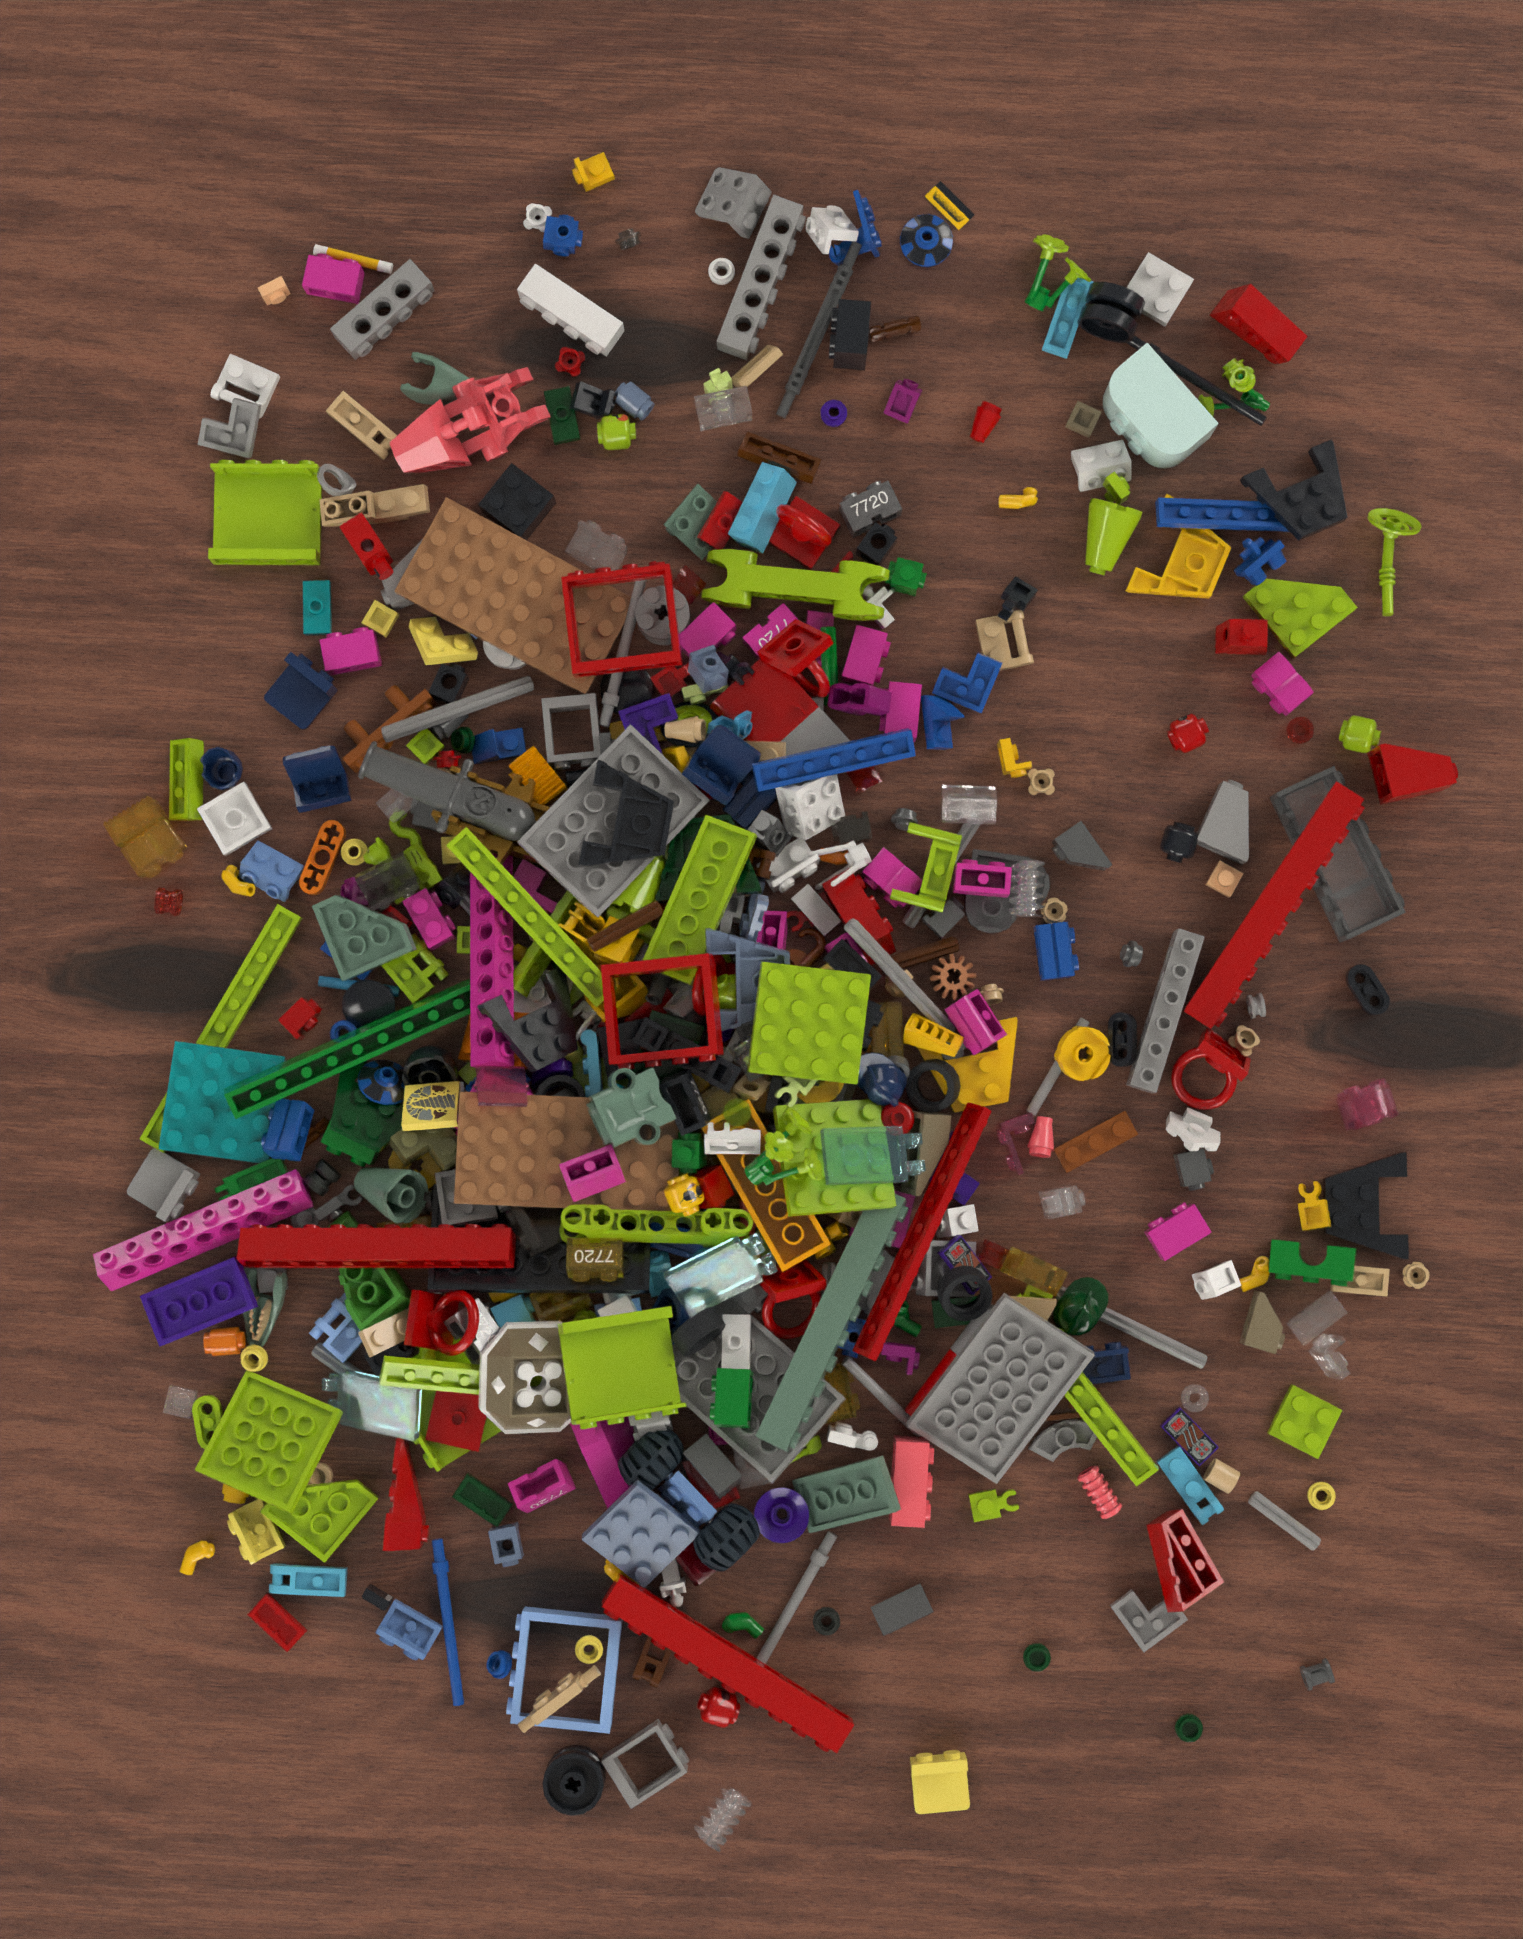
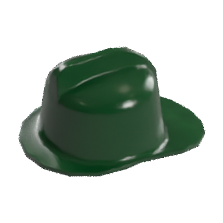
M1082 1277L1073 1281L1054 1308L1053 1319L1057 1327L1063 1329L1068 1335L1078 1336L1086 1334L1093 1329L1109 1303L1106 1287L1099 1280L1091 1277Z

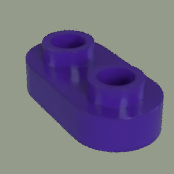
M563 1057L537 1070L531 1075L532 1088L537 1090L538 1086L551 1076L567 1075L572 1077L573 1063ZM559 1086L551 1087L549 1090H553Z

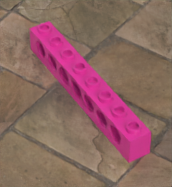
M497 853L492 854L495 858L498 857ZM509 855L503 863V867L512 876L513 856ZM470 872L471 1067L490 1072L514 1066V1051L509 1046L511 1043L502 1032L498 1033L494 1029L492 1020L487 1014H482L477 1007L492 998L502 995L514 1020L513 917Z
M295 1169L93 1254L97 1276L110 1291H114L238 1239L240 1228H250V1225L253 1224L269 1226L314 1207L308 1185Z

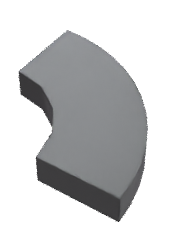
M1066 1419L1042 1430L1031 1442L1028 1449L1054 1462L1060 1453L1070 1448L1080 1447L1091 1450L1097 1436L1083 1419Z

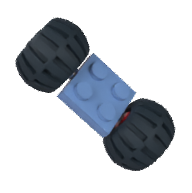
M668 1428L667 1431L656 1430L655 1433L647 1432L634 1442L619 1459L618 1467L621 1476L629 1486L636 1480H639L650 1490H653L660 1482L665 1480L658 1488L662 1499L669 1505H674L683 1516L697 1527L706 1523L693 1541L695 1552L700 1561L710 1569L726 1571L759 1538L760 1529L757 1520L748 1509L734 1503L726 1505L713 1516L717 1512L716 1509L679 1471L675 1474L672 1473L684 1458V1447L678 1435Z

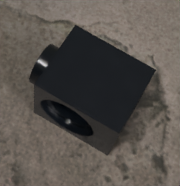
M875 522L857 547L856 555L869 564L881 566L896 545L897 537L895 536V531L886 524L879 525ZM880 538L886 545L881 549H876L871 545V541Z
M450 663L449 666L441 664L430 687L429 694L433 698L447 704L460 700L469 681V677L464 673L465 669L455 663ZM449 677L457 679V683L452 689H446L443 686L444 681Z

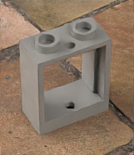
M596 694L541 698L547 763L550 766H554L555 770L571 768L570 764L581 763V767L591 766L601 755ZM590 709L594 751L555 755L551 713Z
M659 1719L602 1756V1764L631 1809L688 1771L687 1763L689 1758L682 1747L677 1749L672 1741L675 1738L672 1730L667 1723L662 1725ZM656 1732L676 1766L638 1790L619 1761L618 1756Z

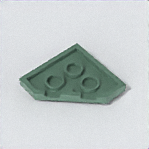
M335 895L312 906L342 981L352 979L417 950L407 924L345 897Z

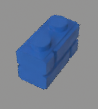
M1068 922L1043 924L1033 927L1040 981L1075 976L1074 971L1079 970L1077 954L1072 955L1071 944L1075 943L1074 928H1069Z
M289 1099L276 1101L275 1107H272L269 1111L270 1124L268 1131L262 1136V1150L274 1159L300 1162L314 1109L304 1101H291Z

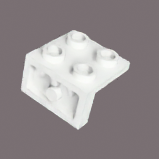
M837 774L813 779L801 786L791 784L775 788L783 826L795 837L807 840L845 818Z
M797 838L786 845L779 856L775 857V861L771 862L769 871L772 873L770 880H766L773 893L778 890L783 893L795 885L794 880L802 875L805 879L817 871L820 858L817 854L812 857L808 856V852H811V849L804 839Z

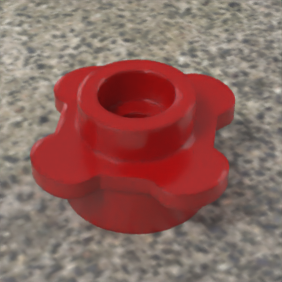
M563 347L560 349L559 361L556 362L555 368L558 372L565 371L570 373L571 376L576 377L581 373L580 366L585 361V355L582 351L577 352L569 347Z
M455 750L439 751V757H433V760H436L437 768L457 767L458 758H461V755L455 756Z

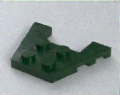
M730 814L711 816L735 825ZM705 817L692 818L671 840L667 862L661 875V884L656 894V901L659 904L668 903ZM749 857L736 884L738 896L762 893L761 885Z
M366 1060L340 1072L330 1129L380 1153L390 1144V1137L402 1130L403 1105L400 1103L394 1105L378 1104L368 1099L361 1092L356 1081L358 1080L360 1070L367 1064Z

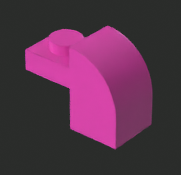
M523 859L513 877L548 915L552 914L557 903L539 893L549 875L547 872Z

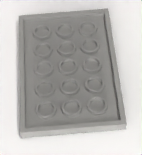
M631 724L597 759L604 761L608 766L627 774L633 780L650 787L674 801L667 844L709 801L695 785L683 776ZM596 760L517 843L598 918L654 858L585 867L578 866L583 841L611 846L620 798V791L592 786Z
M1003 1293L906 1422L907 1427L997 1484L1095 1356L1094 1352Z
M728 1294L712 1306L722 1320L723 1314L751 1315ZM751 1315L750 1370L753 1372L751 1428L717 1427L714 1425V1420H710V1405L715 1403L716 1393L711 1390L712 1375H717V1368H721L722 1332L704 1348L689 1356H684L677 1346L673 1345L680 1400L686 1402V1406L771 1483L775 1482L846 1400L844 1396L823 1379L822 1381L826 1383L824 1390L819 1398L814 1397L810 1406L814 1408L808 1423L803 1422L798 1431L802 1434L796 1448H790L787 1453L758 1439L756 1433L795 1354Z

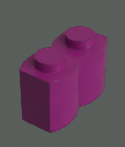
M837 683L830 686L827 706L856 716L866 713L882 716L889 712L891 692L865 683H856L852 686Z

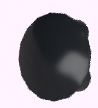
M646 670L623 672L617 694L620 698L617 707H614L613 713L619 714L618 711L651 700L653 682ZM611 674L603 675L600 684L602 698L604 692L607 693Z
M374 980L354 982L345 992L342 1000V1011L346 1020L358 1029L395 1012V999L392 989Z

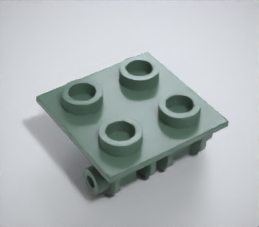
M696 484L663 525L670 535H675L697 557L703 560L712 547L697 538L717 501L699 484Z

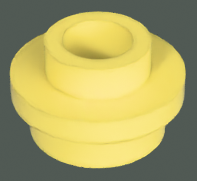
M350 839L343 844L341 856L349 865H361L365 862L363 855L367 852L368 847L359 839ZM353 847L359 849V853L355 857L350 855V849Z
M249 1345L241 1353V1364L247 1371H261L268 1363L267 1352L259 1345ZM255 1354L259 1361L254 1360L251 1355Z
M1316 1482L1310 1486L1307 1498L1314 1508L1325 1510L1334 1504L1336 1495L1333 1487L1328 1483ZM1321 1490L1324 1491L1325 1498L1318 1500L1316 1497L1317 1493Z
M587 1635L577 1641L575 1653L581 1662L591 1664L600 1659L603 1653V1646L597 1637ZM587 1645L594 1647L591 1652L584 1651V1647Z

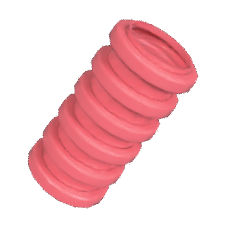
M1091 1466L1082 1471L1077 1479L1079 1482H1083L1082 1488L1087 1489L1086 1494L1092 1497V1504L1097 1505L1095 1509L1101 1512L1100 1517L1107 1519L1117 1514L1121 1510L1122 1504L1120 1502L1117 1503L1118 1497L1112 1494V1488H1108L1109 1483L1107 1480H1103V1473L1098 1472L1100 1470L1099 1466Z

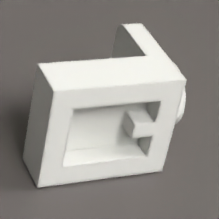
M1232 1260L1192 1274L1195 1289L1202 1300L1220 1296L1242 1286Z

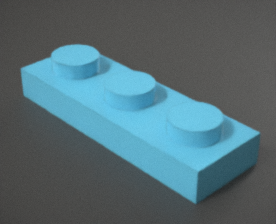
M1078 278L1061 293L1042 351L1067 359L1078 328L1077 322L1082 307L1086 305L1085 299L1090 284L1093 281L1089 283L1085 279Z

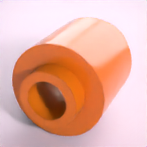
M239 1327L211 1329L210 1332L204 1333L205 1353L212 1354V1356L240 1354L241 1349L246 1347L245 1333L240 1332Z

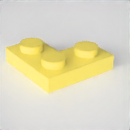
M436 617L410 619L409 629L425 665L477 659L478 651L470 633L444 636Z

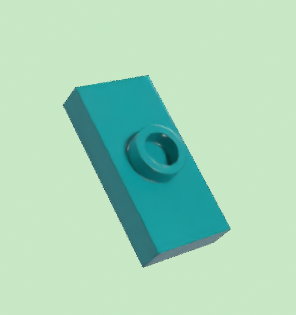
M330 580L303 581V634L311 636L332 633Z

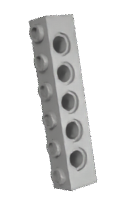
M773 195L718 336L717 350L744 360L748 359L750 353H755L759 338L756 335L759 328L764 329L769 314L765 312L768 304L773 305L778 293V289H775L778 279L782 281L787 270V265L784 264L787 255H793L797 244L794 237L797 231H802L806 221V216H803V205ZM779 226H784L788 231L784 234H778L775 232V229ZM774 250L779 255L776 258H768L765 253ZM763 274L767 275L770 279L765 283H760L756 280V277ZM750 299H757L760 304L757 307H749L746 302ZM741 323H747L751 328L746 332H741L737 329V326Z
M1179 928L1173 931L1137 1047V1057L1132 1064L1128 1076L1127 1086L1149 1093H1157L1204 936Z

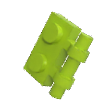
M415 933L411 936L417 950L381 965L413 1004L435 987L428 978L435 974L440 981H443L449 976V973L444 969L445 964L440 958L436 959L425 941H421ZM417 956H420L428 965L423 971L413 961Z

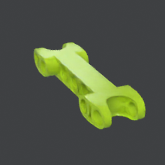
M711 550L707 554V562L727 569V578L722 585L702 590L701 599L707 602H714L717 605L730 608L749 609L751 608L752 597L831 604L834 605L833 616L841 619L864 621L879 620L884 617V608L863 600L864 589L869 584L889 580L890 571L884 567L858 561H840L838 573L757 565L758 554L745 550Z
M581 1204L569 1205L562 1211L559 1233L563 1241L576 1245H604L607 1242L700 1244L704 1248L736 1249L742 1243L748 1241L749 1232L753 1226V1219L750 1213L742 1209L710 1208L704 1212H696L684 1217L683 1212L616 1210L605 1205ZM570 1212H577L580 1215L579 1217L565 1219V1216ZM739 1216L744 1217L748 1221V1226L746 1227L743 1223L733 1221V1219ZM627 1221L634 1224L635 1229L625 1230L621 1224ZM653 1222L659 1223L663 1229L653 1231L650 1229L649 1224ZM685 1223L690 1227V1230L688 1232H681L677 1229L676 1225ZM564 1228L579 1234L575 1237H569L564 1233ZM744 1236L743 1240L738 1242L731 1239V1237Z

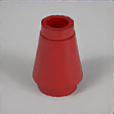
M982 401L981 405L977 406L969 437L984 443L1001 419L1000 413L1002 409L994 404Z

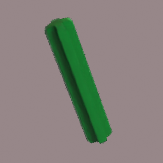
M824 626L820 628V631L830 635L834 644L821 654V663L829 684L832 686L838 683L836 629L833 626ZM829 694L824 697L825 706L828 704Z

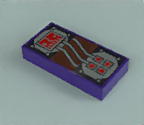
M956 1235L938 1252L950 1270L962 1265L973 1266L983 1273L987 1281L992 1278L961 1235ZM974 1281L961 1283L970 1295H974L980 1289L977 1282Z
M1178 1407L1160 1425L1199 1467L1219 1448L1181 1407Z

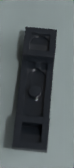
M647 1017L643 1020L633 1039V1042L651 1052L702 1047ZM719 1055L715 1056L716 1060L709 1062H699V1057L688 1058V1064L678 1065L684 1069L689 1068L691 1073L727 1093H730L742 1070L739 1066Z

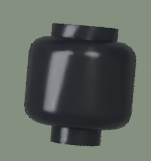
M1174 821L1173 825H1168L1165 828L1160 849L1167 853L1166 859L1182 863L1183 858L1190 859L1194 856L1198 843V833L1194 831V826Z

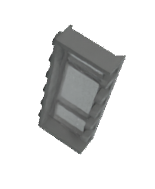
M1335 766L1269 797L1292 846L1333 784L1337 781L1343 786L1345 785L1342 773L1336 771ZM1360 818L1357 821L1350 820L1346 826V829L1349 830L1346 838L1341 844L1337 842L1330 850L1334 853L1333 857L1326 867L1320 865L1315 873L1319 878L1313 885V889L1339 943L1406 913L1403 908L1405 907V902L1400 893H1396L1392 885V875L1387 868L1383 867L1380 861V850L1376 844H1372L1368 836L1369 828L1363 819L1360 820Z

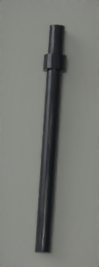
M1134 335L1133 340L1127 344L1139 350L1146 342ZM1153 343L1149 344L1175 374L1260 426L1264 424L1267 419L1265 415L1162 353L1160 347Z

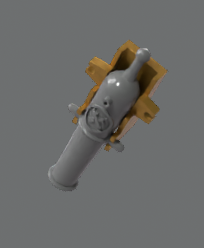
M376 741L370 744L359 771V779L362 780L364 777H367L440 810H433L431 813L437 823L436 830L439 833L456 837L467 827L491 854H498L496 859L502 865L509 855L540 865L517 843L550 808L533 802L536 785L534 779L529 778L528 784L522 787L520 783L524 779L522 775L516 774L505 789L503 785L479 778L476 773L471 772L474 766L471 759L464 760L461 769L451 766V773L377 747Z

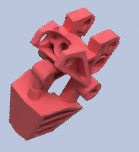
M528 367L517 369L509 374L505 373L477 380L470 378L453 386L452 390L457 400L445 406L441 399L438 400L389 442L394 457L403 473H426L472 466L468 456L482 451L486 461L490 462L507 454L508 445L520 432L551 418L545 404L521 413L519 401L511 392L534 380ZM461 413L464 416L463 418L455 422L450 421V418L455 417ZM488 426L490 430L463 443L456 437L460 431L468 427L470 431Z

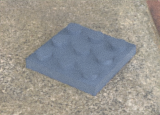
M636 1480L582 1534V1540L645 1588L700 1533V1528L647 1486Z

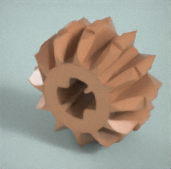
M950 954L948 958L949 964H947L943 957L938 960L943 969L936 965L932 966V970L939 973V975L931 976L930 981H939V984L933 988L935 992L941 987L945 989L941 995L942 998L945 999L948 992L951 991L952 1000H957V990L964 997L967 995V991L963 986L969 989L974 988L975 985L967 981V979L976 978V973H967V970L973 967L972 963H968L965 967L962 966L965 960L964 956H960L958 962L955 963L954 954ZM952 970V973L955 971L959 973L960 976L957 978V984H954V981L951 983L947 981L946 978L949 976L947 971Z

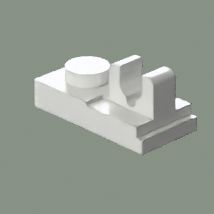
M709 1122L707 1134H704L705 1154H760L761 1130L743 1128L730 1131V1124L724 1122V1129L722 1131H715L713 1122Z

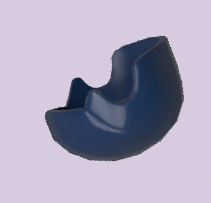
M221 747L208 749L201 757L200 761L203 764L202 777L212 788L226 790L236 786L243 771L242 762L236 753Z

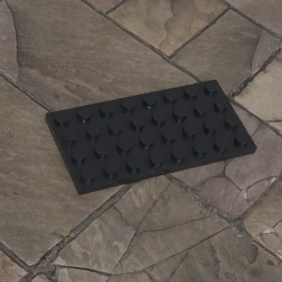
M434 1184L431 1228H438V1225L442 1224L437 1185ZM496 1205L498 1219L471 1224L480 1225L482 1228H492L494 1224H504L512 1228L516 1235L514 1268H429L427 1290L429 1293H448L456 1290H464L468 1293H650L651 1243L607 1242L604 1245L569 1244L562 1240L559 1233L561 1214L565 1208L513 1206L509 1210L500 1213ZM570 1212L565 1216V1219L579 1217L580 1215L577 1212ZM627 1221L621 1224L625 1230L635 1229L634 1224ZM465 1225L454 1226V1228H465ZM564 1228V1233L569 1237H575L579 1234ZM577 1250H581L584 1255L583 1261L580 1263L575 1261ZM585 1250H594L593 1254L587 1257V1261H591L593 1258V1261L590 1263L585 1261V1257L592 1252H585ZM600 1250H602V1253H601V1255H600V1257H599V1259H598L597 1261H604V1262H595V1260H596L597 1257L599 1256ZM610 1250H612L611 1256L607 1261L614 1260V1262H605L610 1254ZM577 1252V1261L582 1259L581 1252Z

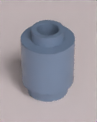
M631 381L627 384L623 382L614 394L617 397L615 403L636 419L638 417L641 421L649 415L655 405L651 401V397Z

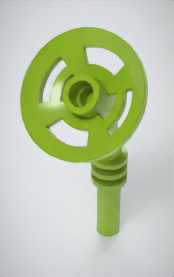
M1377 508L1371 510L1367 518L1371 524L1383 531L1382 569L1379 570V580H1381L1379 585L1382 586V615L1392 616L1393 586L1396 584L1394 580L1395 569L1393 568L1395 538H1398L1399 535L1407 536L1419 533L1421 523L1404 512Z

